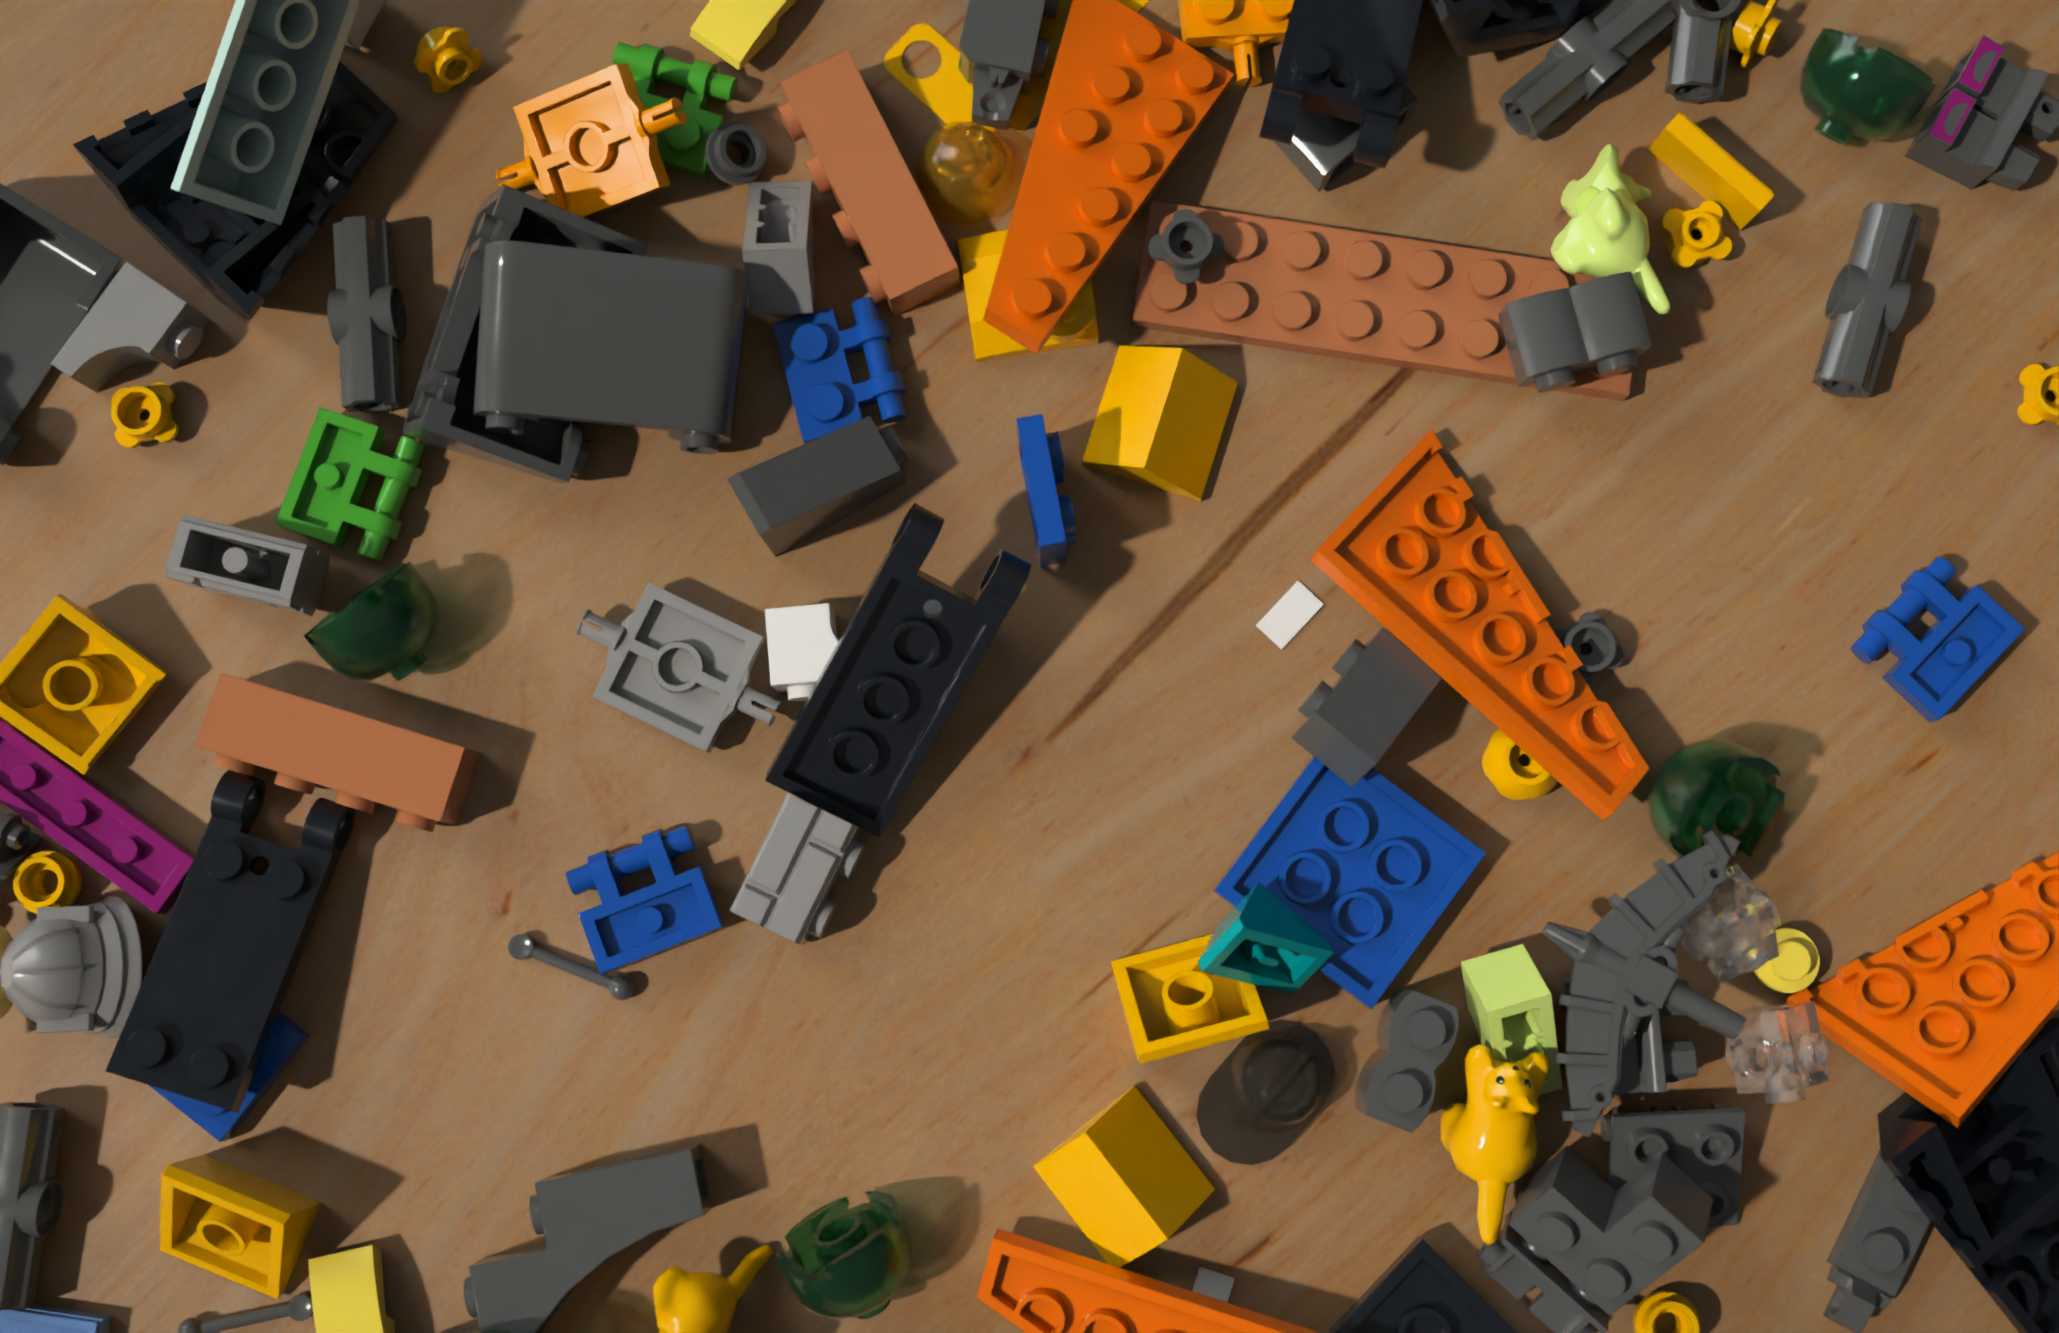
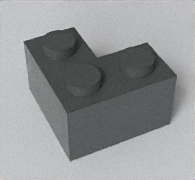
M1566 1146L1523 1182L1508 1224L1610 1316L1704 1243L1713 1199L1663 1154L1621 1188L1615 1190Z

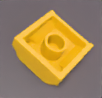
M1008 229L957 240L976 362L1034 354L983 321ZM1091 280L1039 353L1098 344L1099 337Z
M59 594L56 595L0 663V717L85 775L138 713L168 673L106 627L93 611L78 606L64 595Z

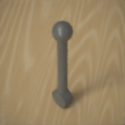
M515 935L509 942V953L515 959L525 960L534 958L609 989L612 997L617 1000H626L634 992V982L627 975L612 977L607 974H600L595 969L537 946L536 941L530 935Z
M300 1293L286 1304L204 1322L197 1318H188L180 1324L178 1333H215L288 1316L296 1321H304L313 1315L311 1294Z

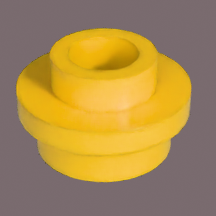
M46 850L30 855L20 864L13 878V889L18 901L24 908L36 914L37 908L71 906L76 901L82 885L81 872L76 862L68 855L58 851ZM53 871L58 877V885L52 894H48L44 890L43 880L49 872Z
M1656 1291L1647 1295L1638 1304L1633 1316L1634 1333H1657L1655 1322L1658 1316L1665 1312H1671L1675 1318V1326L1670 1333H1701V1320L1697 1309L1687 1298L1673 1291Z

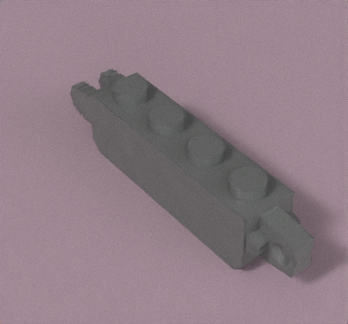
M1060 0L968 1L959 44V51L961 53L959 71L968 83L973 84L971 123L990 126L995 129H1008L1020 95H1028L1032 74L1044 77L1051 39L1040 37L1044 16L1056 19Z

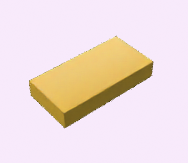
M1678 113L1648 149L1706 201L1709 200L1717 203L1723 210V216L1740 231L1775 196L1772 190L1683 113Z

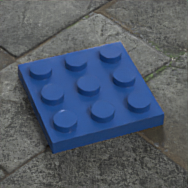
M1313 756L1213 891L1233 907H1236L1258 882L1330 943L1334 953L1323 963L1318 971L1364 1006L1372 1009L1485 856L1486 852L1375 769L1371 768L1351 787Z

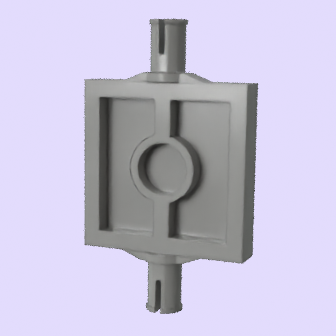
M648 583L635 611L621 625L607 620L589 609L583 613L581 619L603 629V631L599 632L580 622L577 624V635H582L609 648L607 651L606 669L592 697L708 753L711 752L725 722L737 710L766 723L768 726L773 724L776 716L754 706L755 703L776 713L780 711L782 701H777L749 687L751 669L766 641L763 636L651 583Z

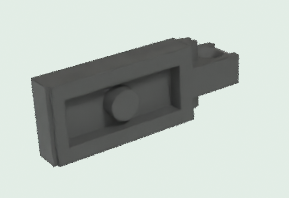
M1880 1150L1826 1261L1832 1264L1827 1280L1837 1286L1823 1315L1855 1333H1862L1876 1306L1885 1310L1892 1300V1296H1896L1931 1222L1882 1161Z

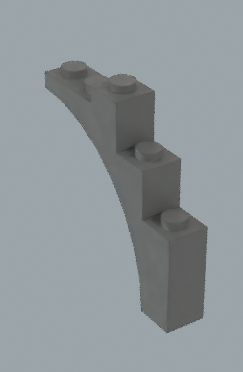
M701 1143L552 1175L535 1183L537 1195L530 1197V1216L535 1233L537 1235L544 1234L546 1244L484 1257L469 1266L470 1277L464 1281V1299L470 1317H478L479 1326L449 1333H543L550 1319L578 1284L610 1256L655 1231L704 1216L713 1208Z

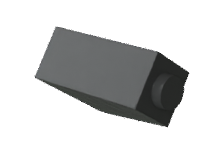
M868 416L741 471L727 480L758 534L776 557L904 484L905 480L899 465L907 461L908 458L891 428L888 427L879 432L871 417Z

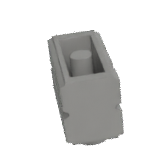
M183 515L179 522L166 566V577L193 588L313 616L329 566V556L306 544Z
M787 793L730 911L799 945L806 944L810 934L821 938L837 906V903L828 899L838 876L847 880L851 878L864 852L866 845L856 841L861 828Z

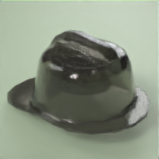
M1278 1020L1268 1023V1030L1245 1036L1209 1077L1199 1094L1196 1116L1201 1136L1214 1153L1232 1163L1247 1165L1272 1160L1289 1147L1324 1106L1332 1091L1334 1067L1329 1049L1315 1032L1300 1023Z

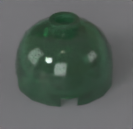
M1823 28L1810 49L1801 70L1800 93L1804 105L1820 119L1814 130L1822 136L1848 147L1854 137L1878 141L1893 137L1908 127L1922 110L1936 85L1931 84L1933 79L1914 65L1880 47L1873 51L1862 46H1856L1853 51L1854 46L1859 40L1858 37L1838 30Z
M408 561L351 597L352 600L337 612L335 610L303 635L318 655L340 674L353 680L371 681L390 672L394 679L399 681L428 660V657L421 649L424 648L436 633L439 619L436 599L426 581L413 564Z
M1698 740L1683 746L1670 756L1655 775L1648 794V813L1652 826L1660 841L1678 858L1703 846L1702 835L1710 830L1717 837L1729 835L1740 841L1732 858L1741 851L1751 857L1762 848L1778 824L1784 808L1785 793L1776 788L1775 775L1782 776L1778 767L1744 745L1732 740Z
M880 1191L865 1192L870 1203L859 1204L848 1209L849 1201L847 1197L834 1200L810 1213L790 1229L785 1236L790 1248L785 1254L777 1249L775 1258L791 1290L802 1305L818 1315L836 1319L855 1317L858 1319H868L880 1314L889 1306L891 1298L903 1285L910 1272L913 1247L908 1225L898 1203L891 1194Z

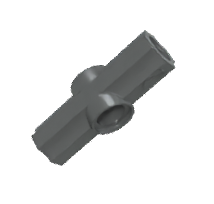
M1616 0L1592 21L1589 17L1579 21L1550 48L1545 56V60L1502 94L1498 103L1503 109L1505 120L1519 135H1525L1533 141L1539 135L1545 133L1550 126L1562 119L1581 100H1584L1586 103L1593 100L1629 66V61L1671 27L1677 18L1672 10L1671 0Z
M1674 0L1671 7L1677 18L1671 25L1673 33L1665 93L1674 96L1676 101L1697 104L1702 101L1718 100L1722 96L1733 14L1740 5L1741 0H1709L1715 7L1716 12L1702 9L1696 0Z
M1871 202L1863 210L1848 264L1837 275L1825 307V316L1831 319L1812 383L1821 387L1822 391L1839 397L1863 399L1872 394L1888 336H1891L1899 326L1909 303L1911 285L1905 282V278L1923 220L1922 217L1914 212V208L1895 202Z
M368 216L344 217L342 221L333 223L336 289L329 292L327 300L328 322L331 334L336 344L339 345L342 407L348 411L369 414L391 412L395 408L402 407L398 341H403L406 335L404 301L400 289L395 285L392 225L386 219H376Z
M7 1102L0 1104V1311L27 1309L35 1305L44 1241L52 1233L60 1217L63 1205V1188L60 1180L54 1179L65 1108L58 1107L56 1104L38 1102Z

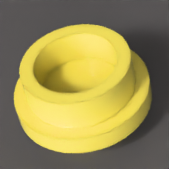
M1778 928L1765 933L1757 941L1752 953V965L1757 978L1767 988L1780 993H1796L1807 988L1815 980L1820 967V957L1816 945L1806 934L1796 929Z

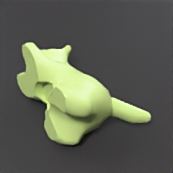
M1607 144L1599 153L1590 171L1578 181L1575 179L1571 180L1565 187L1560 202L1572 219L1554 239L1551 254L1560 268L1571 275L1583 274L1597 279L1618 273L1631 272L1636 291L1643 302L1659 314L1669 313L1671 308L1670 302L1647 258L1650 248L1647 217L1636 205L1639 201L1651 197L1652 192L1648 188L1637 184L1631 176L1621 172L1619 149L1614 144Z

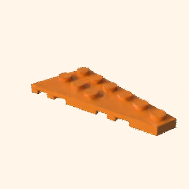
M1072 0L983 321L1037 355L1225 94L1234 74L1117 0Z
M1431 429L1328 537L1309 560L1603 821L1617 810L1650 768L1609 704L1599 701L1595 697L1578 670L1583 665L1571 645L1563 647L1546 620L1551 615L1498 531L1488 530L1470 502L1474 494L1462 476L1456 479L1439 453L1443 446Z
M2059 852L2037 864L2031 861L2012 872L2011 879L1987 892L1981 889L1895 937L1894 944L1862 962L1856 959L1837 970V976L1809 991L1808 988H1805L1786 998V1009L1958 1128L2059 1009Z
M999 1228L993 1237L977 1294V1299L1025 1333H1320Z

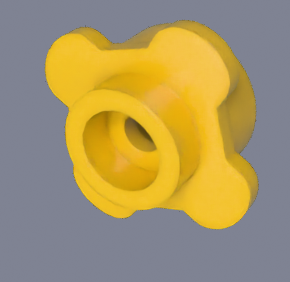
M1750 0L1739 15L1731 32L1729 49L1743 54L1740 67L1746 69L1751 63L1755 52L1766 56L1773 46L1783 23L1782 20L1773 16L1779 0H1769L1766 6Z
M435 28L426 33L417 45L414 65L419 72L429 75V86L437 93L447 92L454 85L466 80L472 72L480 68L483 62L481 52L469 46V35L463 28Z
M1709 200L1703 201L1698 208L1687 211L1673 208L1663 216L1661 227L1667 233L1666 247L1672 263L1677 267L1688 269L1692 265L1706 261L1708 258L1721 261L1731 252L1732 242L1724 235L1720 223L1723 210L1717 203ZM1699 230L1702 238L1699 240L1694 239L1691 231Z
M2031 364L2025 367L2019 375V382L2024 387L2023 403L2017 408L2018 417L2023 423L2034 426L2041 421L2053 422L2059 426V366L2047 370L2039 364ZM2047 391L2054 393V402L2046 399Z
M156 382L149 389L143 386L120 388L114 393L111 399V416L117 427L115 438L120 445L134 449L144 441L157 440L166 444L175 439L179 427L172 420L171 403L175 399L172 388L164 383ZM144 410L150 412V417L146 421L140 419V414Z

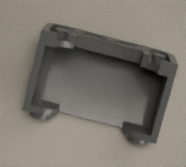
M1 183L0 465L3 466L23 436L22 433L12 427L53 365L50 363L82 322L93 303L99 299L118 273L115 269L122 258Z
M503 185L484 200L474 218L405 417L403 434L429 444L554 482L567 483L570 480L571 474L578 476L583 470L591 446V442L583 438V425L577 421L539 418L537 424L525 425V433L522 435L492 433L485 430L486 423L473 422L485 246L493 241L508 240L645 256L648 245L507 185Z
M504 240L487 243L483 264L473 422L486 423L485 430L502 435H522L525 433V425L537 424L539 418L667 430L670 438L681 441L680 449L682 451L695 454L718 453L719 446L729 447L732 441L747 304L748 274L740 269L718 264Z

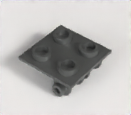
M1711 1104L1709 1109L1683 1110L1680 1105L1671 1106L1670 1111H1664L1661 1106H1653L1651 1112H1624L1623 1108H1614L1612 1115H1602L1600 1118L1602 1139L1604 1142L1610 1141L1608 1183L1615 1190H1618L1663 1154L1713 1199L1707 1226L1737 1225L1745 1109H1723L1720 1104Z

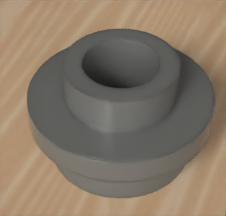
M732 121L724 123L712 131L706 142L705 155L711 171L720 180L731 185H744L755 180L763 172L767 160V149L763 137L756 129L745 123ZM727 145L735 146L740 151L742 156L740 165L734 164L729 159L726 152Z

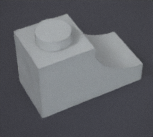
M812 180L750 182L742 248L744 269L748 274L747 293L750 315L790 317L800 313H813L816 275L813 241L814 198Z
M125 262L50 364L70 378L98 392L112 377L131 366L148 362H160L175 369L181 359L189 357L199 347L203 338V329L210 319L128 262Z

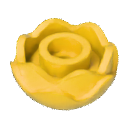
M1499 728L1492 733L1482 757V768L1485 775L1491 780L1502 796L1511 800L1537 799L1546 795L1554 788L1558 781ZM1522 754L1529 757L1530 762L1528 766H1522L1519 763V757Z

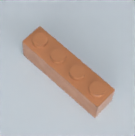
M848 49L780 81L786 104L778 107L779 114L793 142L802 138L805 139L813 157L804 162L819 194L822 196L830 191L833 194L841 210L832 215L833 221L848 250L857 245L859 246L868 266L859 269V272L875 304L886 300L891 312L896 317L961 285L958 265Z
M221 672L195 747L217 753L213 764L215 766L252 776L256 765L277 772L274 781L276 785L310 795L313 794L316 784L338 790L335 803L368 813H373L376 802L399 809L396 822L429 832L434 831L437 821L457 825L481 752Z

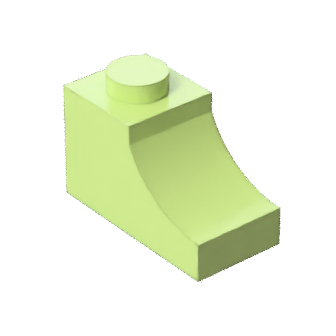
M1520 944L1461 961L1467 1009L1472 1016L1481 1045L1487 1046L1493 1056L1503 1062L1520 1061L1534 1052L1543 1053L1550 1060V1064L1539 1095L1562 1089L1560 1063H1556L1558 1046L1552 995L1525 946Z

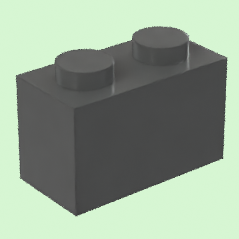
M1383 627L1366 646L1358 639H1355L1332 667L1341 676L1332 688L1322 680L1304 701L1298 711L1307 719L1292 736L1293 740L1351 787L1378 763L1442 679L1406 645Z

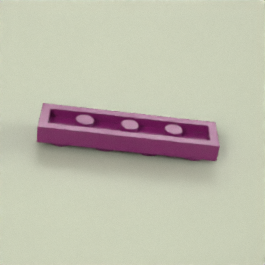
M0 717V801L155 914H167L179 896L195 854L86 775L74 769Z

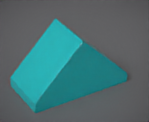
M1258 882L1218 925L1198 963L1202 971L1294 994L1334 953V950L1324 937Z

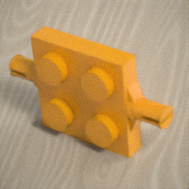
M1178 0L1182 41L1191 47L1213 46L1234 52L1236 85L1245 87L1248 82L1249 87L1256 86L1262 82L1258 50L1272 43H1283L1294 0Z
M614 64L513 107L524 137L525 159L498 169L496 171L497 180L510 179L498 185L499 187L507 185L518 190L535 183L536 187L546 198L547 203L585 219L670 187L671 184L658 150L657 133L685 124L687 122V113H674L685 107L678 98L674 97L667 102L647 109L641 101L629 64Z

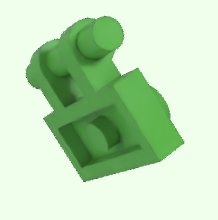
M619 42L614 51L613 65L629 64L631 72H634L633 78L639 96L647 109L669 101V99L654 95L659 80L686 88L682 102L685 108L674 113L686 112L687 122L657 133L658 150L666 169L707 181L711 169L705 155L706 142L712 131L724 124L725 120L721 115L706 111L711 96L731 102L737 90L738 79L717 72L716 65L696 59L693 64L664 56V49L644 43L638 48Z
M320 407L275 525L341 549L350 526L363 529L365 533L357 554L382 562L389 541L397 540L403 525L397 519L410 487L417 488L423 470L418 468V464L425 444L401 436L393 458L380 454L378 452L386 433L378 426ZM370 473L385 478L373 511L358 506Z

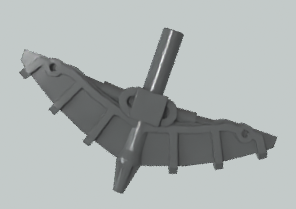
M1710 830L1702 835L1703 846L1670 864H1667L1662 858L1654 862L1652 865L1657 873L1628 893L1623 899L1614 893L1607 900L1613 909L1589 932L1549 921L1542 931L1545 936L1574 959L1569 995L1559 994L1558 1004L1567 1006L1566 1052H1556V1063L1565 1064L1570 1108L1561 1110L1562 1120L1572 1121L1574 1130L1588 1138L1603 1110L1612 1102V1093L1620 1080L1621 1057L1628 1040L1632 1041L1642 1017L1655 1013L1658 1008H1662L1663 1004L1732 1040L1737 1038L1745 1024L1746 1017L1676 981L1679 973H1677L1678 960L1674 953L1687 934L1685 929L1694 914L1711 901L1718 885L1726 879V869L1740 843L1739 840L1729 835L1717 837Z

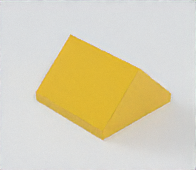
M1119 345L1081 465L1201 501L1238 382L1183 348Z
M1213 934L1111 961L1134 1051L1140 1064L1269 1029L1268 1020L1254 984L1202 971L1198 960Z
M1135 1085L1033 1165L1034 1169L1107 1264L1119 1268L1167 1241L1215 1190Z
M207 1155L168 1164L161 1174L160 1251L279 1300L286 1289L321 1202Z

